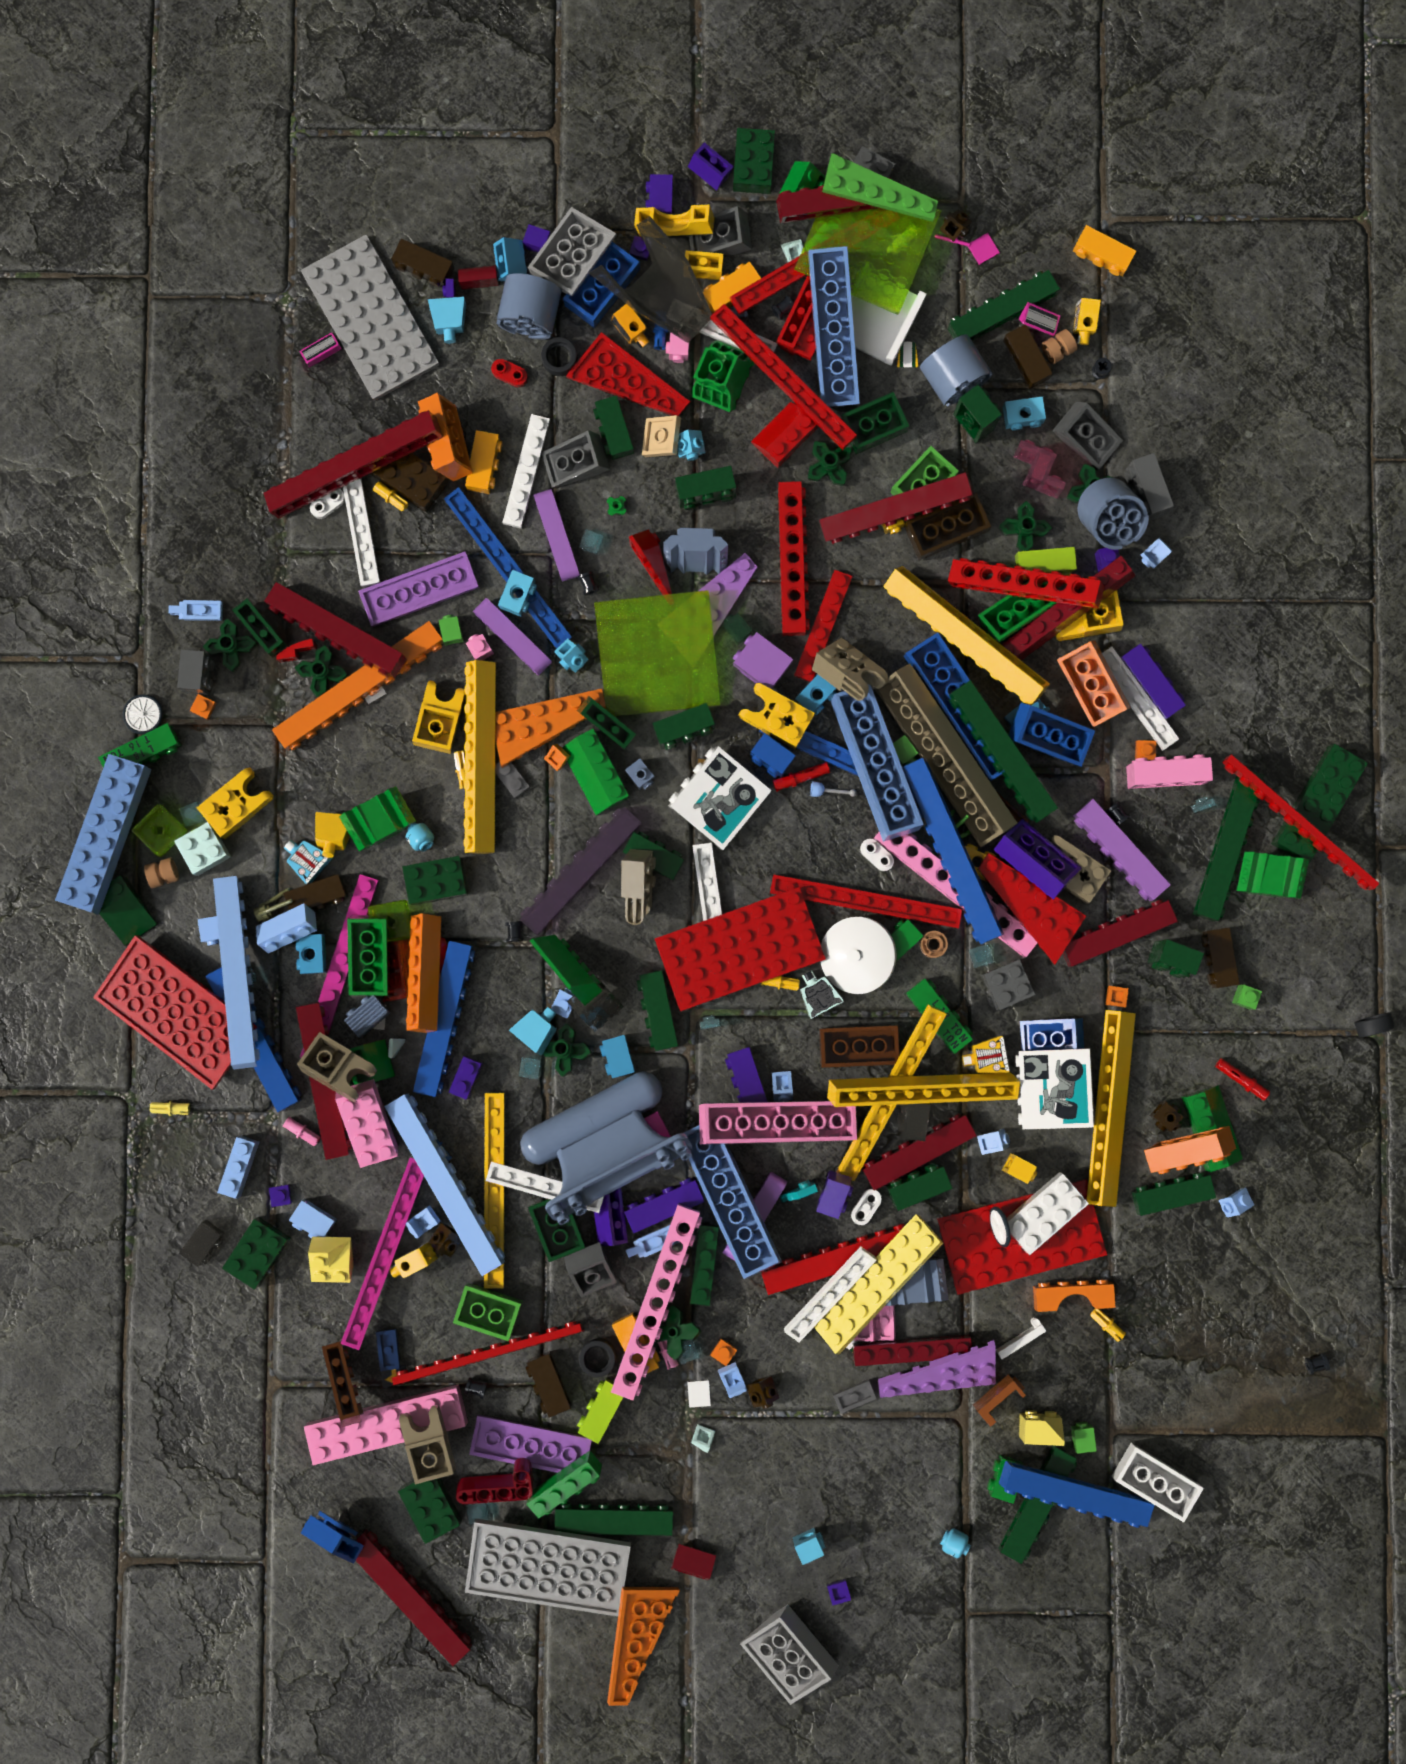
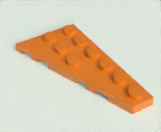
M602 689L495 712V739L501 767H506L513 760H518L532 749L539 748L558 737L560 733L567 729H572L576 724L585 720L586 718L577 710L588 696L606 709Z
M622 1587L607 1700L609 1706L629 1704L638 1685L637 1680L647 1665L646 1660L649 1654L652 1653L664 1627L665 1618L673 1607L674 1598L680 1592L678 1587Z

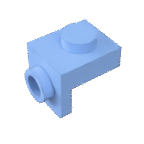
M1159 537L1141 554V561L1148 568L1151 566L1154 569L1172 552V549Z
M1241 1188L1229 1197L1219 1200L1226 1217L1240 1215L1254 1206L1246 1188Z
M429 1205L406 1222L409 1232L417 1239L441 1222V1220Z
M736 1362L718 1370L729 1398L739 1396L747 1391Z

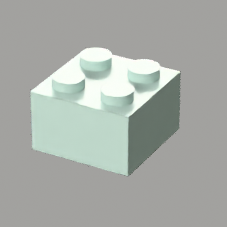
M208 822L174 841L190 871L196 876L231 858L221 837Z

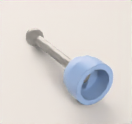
M812 781L810 796L820 797L824 792L850 794L852 797L857 795L855 789L850 791L828 789L820 782Z

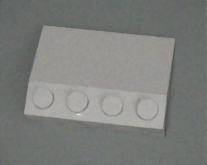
M571 207L527 268L531 275L551 281L563 293L573 296L617 234Z
M788 1604L775 1612L740 1642V1645L790 1705L831 1680L839 1666Z

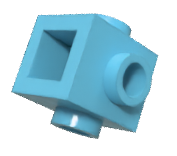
M686 430L679 434L677 448L679 458H687L688 461H693L705 453L701 431Z
M568 638L554 651L561 659L559 663L566 670L570 668L575 673L589 660L584 655L586 652L584 648L579 644L575 645Z

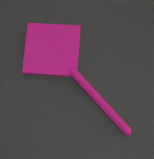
M988 233L970 243L960 240L953 242L950 238L937 234L934 236L937 239L968 246L979 265L1000 253Z

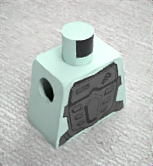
M812 970L802 975L807 986L800 989L810 1019L844 1002L826 977L817 980Z

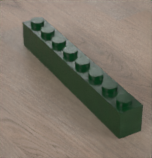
M971 680L949 695L951 698L949 702L954 709L958 708L962 714L960 718L964 724H969L974 739L976 741L980 740L985 755L987 757L991 756L996 771L1004 775V782L1007 787L1015 791V798L1020 805L1023 804L1025 806L1029 819L1037 823L1058 809Z
M1251 771L1265 783L1263 774ZM1237 775L1192 914L1214 922L1219 921V918L1222 919L1225 913L1224 902L1229 899L1231 893L1229 886L1231 882H1234L1237 874L1235 867L1242 858L1240 851L1248 839L1246 832L1252 826L1254 817H1252L1253 810H1256L1259 804V799L1254 794L1255 791L1250 787L1244 786L1239 781L1240 778Z

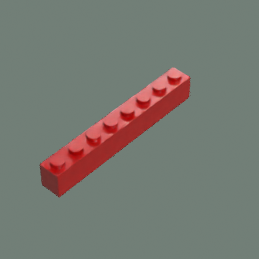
M897 1224L890 1231H886V1229L878 1230L875 1232V1235L870 1237L867 1234L856 1238L857 1241L849 1243V1240L838 1243V1247L832 1249L830 1246L819 1249V1253L812 1254V1252L801 1254V1258L796 1260L793 1257L782 1260L783 1264L773 1266L761 1272L767 1294L771 1295L834 1275L860 1246L877 1257L904 1228L905 1224Z

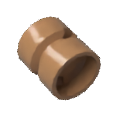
M1064 329L1057 333L1055 338L1051 337L1044 341L1042 349L1046 358L1052 364H1055L1062 360L1064 355L1068 356L1077 350V343L1072 334L1067 329Z
M172 857L160 860L159 864L154 862L144 865L145 876L152 889L163 886L164 882L169 884L179 881L178 869Z

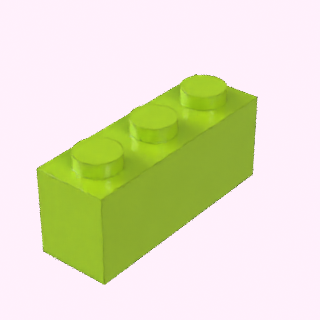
M1075 547L1020 551L1015 555L1016 566L1024 567L1025 570L1032 571L1035 568L1041 569L1045 573L1057 571L1066 576L1077 570Z
M607 1377L604 1382L600 1381L595 1390L598 1392L596 1398L590 1399L586 1407L589 1410L586 1417L582 1415L577 1424L580 1427L578 1433L599 1444L623 1399L622 1396L611 1393L614 1381Z

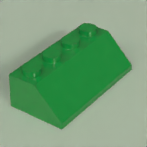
M1043 582L1040 588L1046 587L1048 582ZM1007 595L980 613L978 617L981 628L996 641L1001 642L1046 612L1057 602Z
M594 729L577 736L562 747L570 755L567 762L596 816L630 798Z
M351 915L347 919L349 995L387 996V918L372 915Z
M549 935L530 940L531 944L566 987L584 1006L602 992V989L598 986L600 981L594 974L591 976L588 974L590 969L584 962H578L580 957L574 950L571 952L568 950L571 946L564 938L560 940L556 935Z
M1219 1085L1182 1096L1181 1098L1193 1134L1229 1126L1235 1142L1236 1149L1230 1152V1156L1224 1157V1160L1218 1162L1206 1161V1164H1203L1205 1171L1213 1172L1242 1160L1243 1158Z

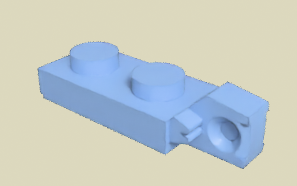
M183 600V602H179V606H169L170 615H178L179 619L223 621V602Z
M670 1225L633 1241L634 1246L626 1249L628 1258L638 1254L639 1258L647 1257L661 1251ZM675 1241V1242H673L672 1245H675V1244L679 1243L680 1241Z

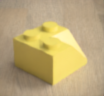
M312 1237L308 1251L311 1282L350 1283L354 1268L351 1237Z
M1025 1410V1413H1020L1019 1437L1024 1444L1064 1446L1062 1418L1055 1411H1045V1414H1037V1411Z

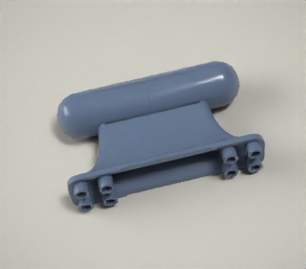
M645 1071L635 1073L528 1129L522 1135L520 1141L521 1151L529 1162L543 1165L556 1158L559 1159L562 1169V1188L557 1197L545 1205L546 1212L553 1220L558 1221L559 1225L569 1222V1215L576 1213L578 1216L587 1212L586 1207L594 1201L661 1167L668 1170L675 1165L674 1160L678 1158L684 1161L692 1157L691 1150L693 1147L686 1134L679 1133L672 1137H664L654 1131L642 1116V1113L654 1108L661 1100L662 1087L656 1076Z

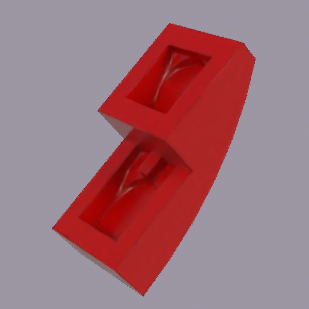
M308 639L295 643L281 651L276 658L280 663L299 660L298 652L316 650V642L313 639Z

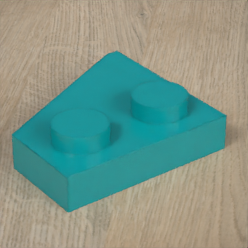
M806 1180L799 1183L798 1188L783 1193L779 1197L782 1203L788 1200L801 1199L818 1192L817 1187L813 1181Z

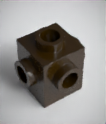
M958 209L953 213L949 212L943 220L944 224L939 230L954 242L960 237L964 238L969 233L970 228L968 227L972 221L965 212Z
M1161 1101L1149 1115L1156 1121L1155 1125L1163 1132L1165 1130L1169 1132L1172 1130L1176 1131L1181 1126V1120L1183 1119V1116L1179 1114L1181 1110L1174 1104L1169 1105L1164 1101Z
M440 1223L428 1243L434 1247L433 1251L440 1256L445 1254L452 1257L462 1241L454 1228Z
M772 1376L758 1378L746 1385L754 1408L761 1406L763 1409L769 1408L774 1405V1401L779 1399Z

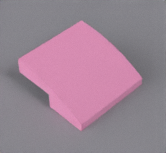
M895 1305L884 1306L854 1338V1341H895Z

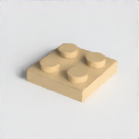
M675 415L646 418L642 456L677 455L681 417Z

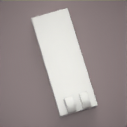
M1031 1318L1032 1327L995 1350L1001 1359H1004L1046 1332L1037 1318Z

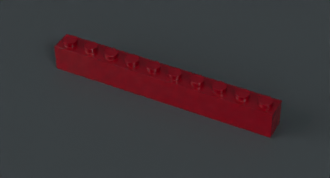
M429 410L423 411L418 416L405 420L400 425L389 428L384 433L371 437L368 441L355 445L350 450L339 453L334 458L323 461L318 466L305 470L302 474L289 478L278 486L271 487L263 493L269 513L279 519L442 438L443 434L437 417Z

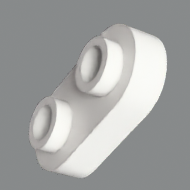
M338 489L313 501L310 505V511L313 516L318 519L326 518L342 506L345 502L343 491ZM333 494H338L336 499L331 498ZM318 505H322L321 510H316Z
M874 839L863 841L860 846V852L871 864L880 871H888L892 868L894 864L893 856ZM868 845H872L874 847V850L872 852H869L867 850ZM882 858H886L888 860V863L886 865H883L881 863Z
M867 1189L864 1191L852 1209L851 1218L856 1224H867L879 1207L881 1195L877 1190ZM869 1195L875 1197L873 1202L868 1201ZM859 1211L864 1212L863 1218L857 1217Z

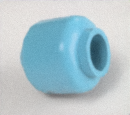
M414 823L408 827L406 840L415 851L424 852L432 847L434 835L426 824Z
M952 1528L950 1531L946 1530L940 1543L943 1545L942 1550L956 1559L960 1558L962 1554L966 1556L971 1546L968 1544V1535L955 1528Z

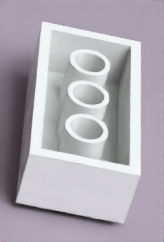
M1059 1172L1007 1217L1010 1233L1024 1251L1031 1255L1089 1203L1065 1175Z
M1130 1443L1112 1474V1478L1116 1482L1182 1522H1185L1204 1489L1199 1483L1133 1443Z

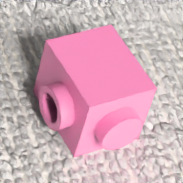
M670 332V342H666V353L669 354V360H673L675 363L688 361L689 333Z
M483 634L471 636L466 643L475 660L483 661L494 654Z

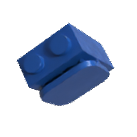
M319 1511L318 1515L324 1518V1520L310 1515L301 1534L330 1553L354 1564L364 1545L351 1538L352 1536L348 1533L356 1536L358 1532L322 1511Z

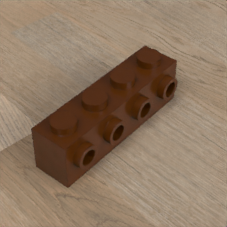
M341 1341L322 1346L341 1425L346 1427L361 1422L360 1415L364 1413L361 1403L356 1402L355 1397L359 1396L356 1384L352 1385L351 1378H354L352 1366L347 1367L346 1360L350 1359L347 1348L343 1349Z

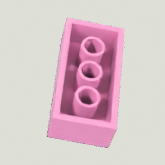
M1203 754L1194 755L1189 759H1186V756H1175L1170 760H1167L1166 757H1156L1151 761H1147V758H1137L1126 766L1128 789L1204 785L1213 781L1211 757L1205 758Z
M374 1079L351 1086L359 1095L356 1102H352L336 1092L335 1100L360 1168L398 1157V1145Z

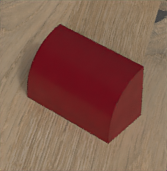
M496 265L458 269L461 290L499 286Z
M678 1544L671 1569L708 1581L711 1577L716 1555Z

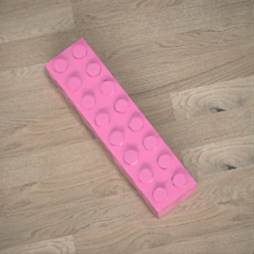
M830 1101L699 1105L700 1144L857 1140L856 1106L835 1107Z
M459 1384L363 1408L364 1414L360 1415L361 1422L342 1427L339 1415L308 1422L304 1426L312 1464L316 1465L403 1443L404 1438L399 1423L400 1414L409 1413L417 1426L425 1427L430 1424V1408L436 1404L440 1407L446 1431L466 1427L468 1420Z

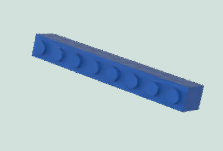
M452 941L448 943L439 980L437 1031L428 1032L426 1035L413 1092L437 1097L439 1093L442 1094L444 1082L441 1081L443 1074H447L449 1066L446 1060L447 1056H451L453 1045L450 1043L452 1037L456 1036L458 1028L455 1022L456 1018H460L462 1007H459L461 999L464 1000L467 988H464L465 980L469 981L471 970L468 968L470 962H473L476 951L473 950V946Z
M221 967L205 977L214 994L225 1001ZM251 1004L252 1011H257L255 1005ZM256 1016V1022L253 1023L257 1026L258 1041H255V1048H259L260 1060H257V1067H254L276 1111L281 1112L302 1101L300 1098L301 1092L297 1086L293 1085L290 1071L282 1065L283 1058L281 1054L273 1048L274 1041L272 1037L265 1033L263 1020Z
M1006 1460L999 1480V1484L1009 1494L1015 1495L1017 1492L1031 1500L1035 1497L1046 1504L1058 1503V1506L1065 1509L1073 1507L1076 1508V1511L1087 1514V1511L1092 1512L1093 1515L1099 1518L1111 1517V1520L1122 1523L1126 1521L1129 1522V1525L1140 1528V1525L1148 1527L1154 1509V1504L1137 1495Z

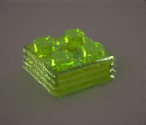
M157 804L132 829V832L156 856L163 857L175 845L174 841L187 833V829L163 805ZM158 827L163 828V830H162L163 833H162V834H157V833H158V830H157Z
M406 900L368 907L369 915L387 918V921H389V917L395 920L393 927L387 925V943L410 938L411 919Z

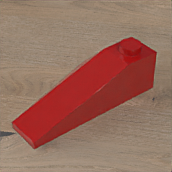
M649 529L631 535L629 537L631 548L669 606L673 608L674 600L658 544L660 542L655 532L651 533Z

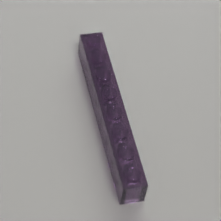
M625 807L622 810L618 808L613 813L611 822L609 824L605 822L599 828L600 833L597 837L592 836L586 842L587 847L584 851L579 850L573 856L574 861L570 866L566 864L559 873L561 875L557 880L553 878L546 887L548 889L544 894L540 892L533 900L535 903L530 908L527 906L520 913L522 917L519 920L538 936L642 824Z

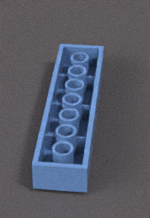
M847 246L808 250L820 399L828 407L860 404Z
M868 684V695L863 700L858 701L843 691L834 694L830 702L884 842L919 831L924 824L872 687Z
M108 754L55 901L99 915L151 772L150 768Z
M700 1125L684 1132L693 1147L691 1150L692 1157L689 1158L691 1166L743 1279H748L781 1263L782 1260L728 1144H700Z

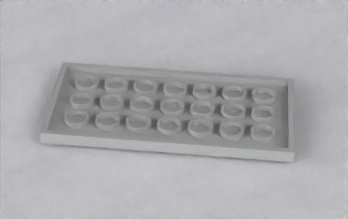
M367 235L358 238L300 270L373 401L439 366L438 360Z
M475 1518L465 1593L618 1617L621 1590L625 1586L631 1542Z

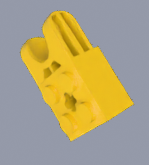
M1117 590L1101 601L1099 609H1090L1056 635V639L1058 641H1065L1121 631L1123 620ZM1098 610H1100L1101 613H1104V614H1103L1102 616H1100V615H1097L1096 613H1097Z
M429 680L412 742L415 746L451 754L465 698V691L463 688H458L450 701L442 702L436 698L437 687L435 681ZM435 726H439L440 731L434 733L432 728L435 729Z
M756 683L754 692L764 700V709L760 712L743 709L738 716L743 721L795 750L815 713L765 685ZM784 719H791L793 725L789 724V726H786Z
M250 767L242 770L196 807L221 838H228L272 801L274 797L270 791H263L256 796H249L247 785L254 778V771ZM224 808H229L227 815L223 814Z

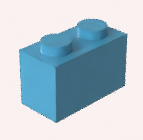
M503 237L493 244L498 281H505L506 276L509 274H527L522 240Z
M625 1035L602 1041L603 1045L600 1046L602 1057L606 1056L608 1064H605L607 1075L616 1078L635 1072Z

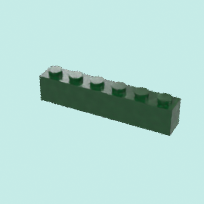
M1049 270L1044 273L1039 271L1029 281L1023 280L1019 282L1016 288L1012 290L1008 288L1002 291L999 297L995 299L991 297L984 301V305L978 308L977 306L970 308L967 314L955 316L950 320L948 331L953 339L968 334L973 341L1020 316L1027 302L1038 306L1057 296L1060 288Z
M1052 1445L1040 1470L1068 1477L1069 1473H1073L1077 1466V1458L1062 1448ZM1034 1497L1033 1500L1024 1498L998 1547L1000 1552L1020 1564L1027 1560L1031 1553L1030 1547L1033 1542L1036 1543L1039 1539V1530L1042 1525H1046L1050 1516L1048 1513L1057 1503L1046 1504L1041 1502L1039 1498Z
M566 1502L555 1508V1531L573 1534L672 1536L673 1507H669L668 1504H658L657 1507H650L649 1504H638V1507L630 1506L628 1503H620L618 1506H610V1503H599V1506H591V1503L571 1505V1503Z

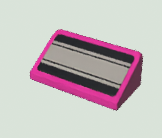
M1027 302L1019 317L1023 324L1051 336L1055 335L1060 319L1059 314Z
M331 332L299 352L310 368L341 350V347Z

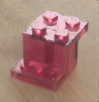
M1021 440L1013 457L1030 464L1022 485L1057 499L1066 484L1058 476H1049L1057 454L1053 453L1049 448L1035 446V443L1032 441Z

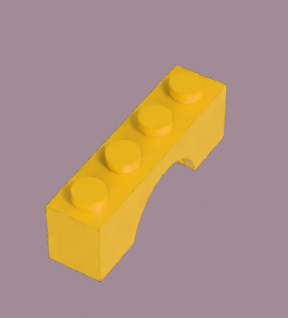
M691 205L687 212L678 215L660 212L655 207L636 208L634 225L640 237L713 234L714 215L710 205Z

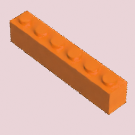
M422 913L411 916L406 1023L407 1031L428 1033L437 1031L441 916Z

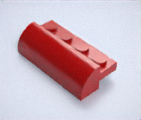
M808 273L780 332L777 344L787 353L793 356L796 354L811 361L816 351L810 274Z

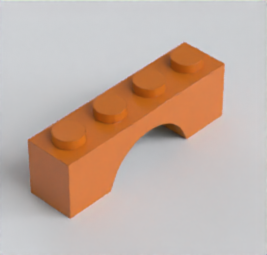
M1097 1279L1096 1283H1089V1280H1078L1077 1284H1069V1281H1058V1285H1050V1282H1039L1038 1286H1033L1034 1309L1037 1312L1057 1311L1061 1301L1073 1294L1086 1296L1095 1309L1115 1308L1114 1284L1108 1282V1279Z

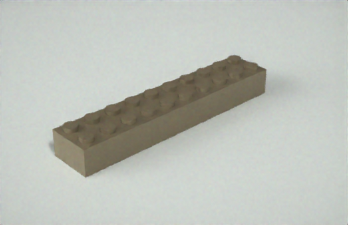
M911 664L902 667L890 675L885 686L874 688L908 740L917 750L920 758L927 759L935 780L961 819L965 815H969V818L964 823L980 847L1017 824Z

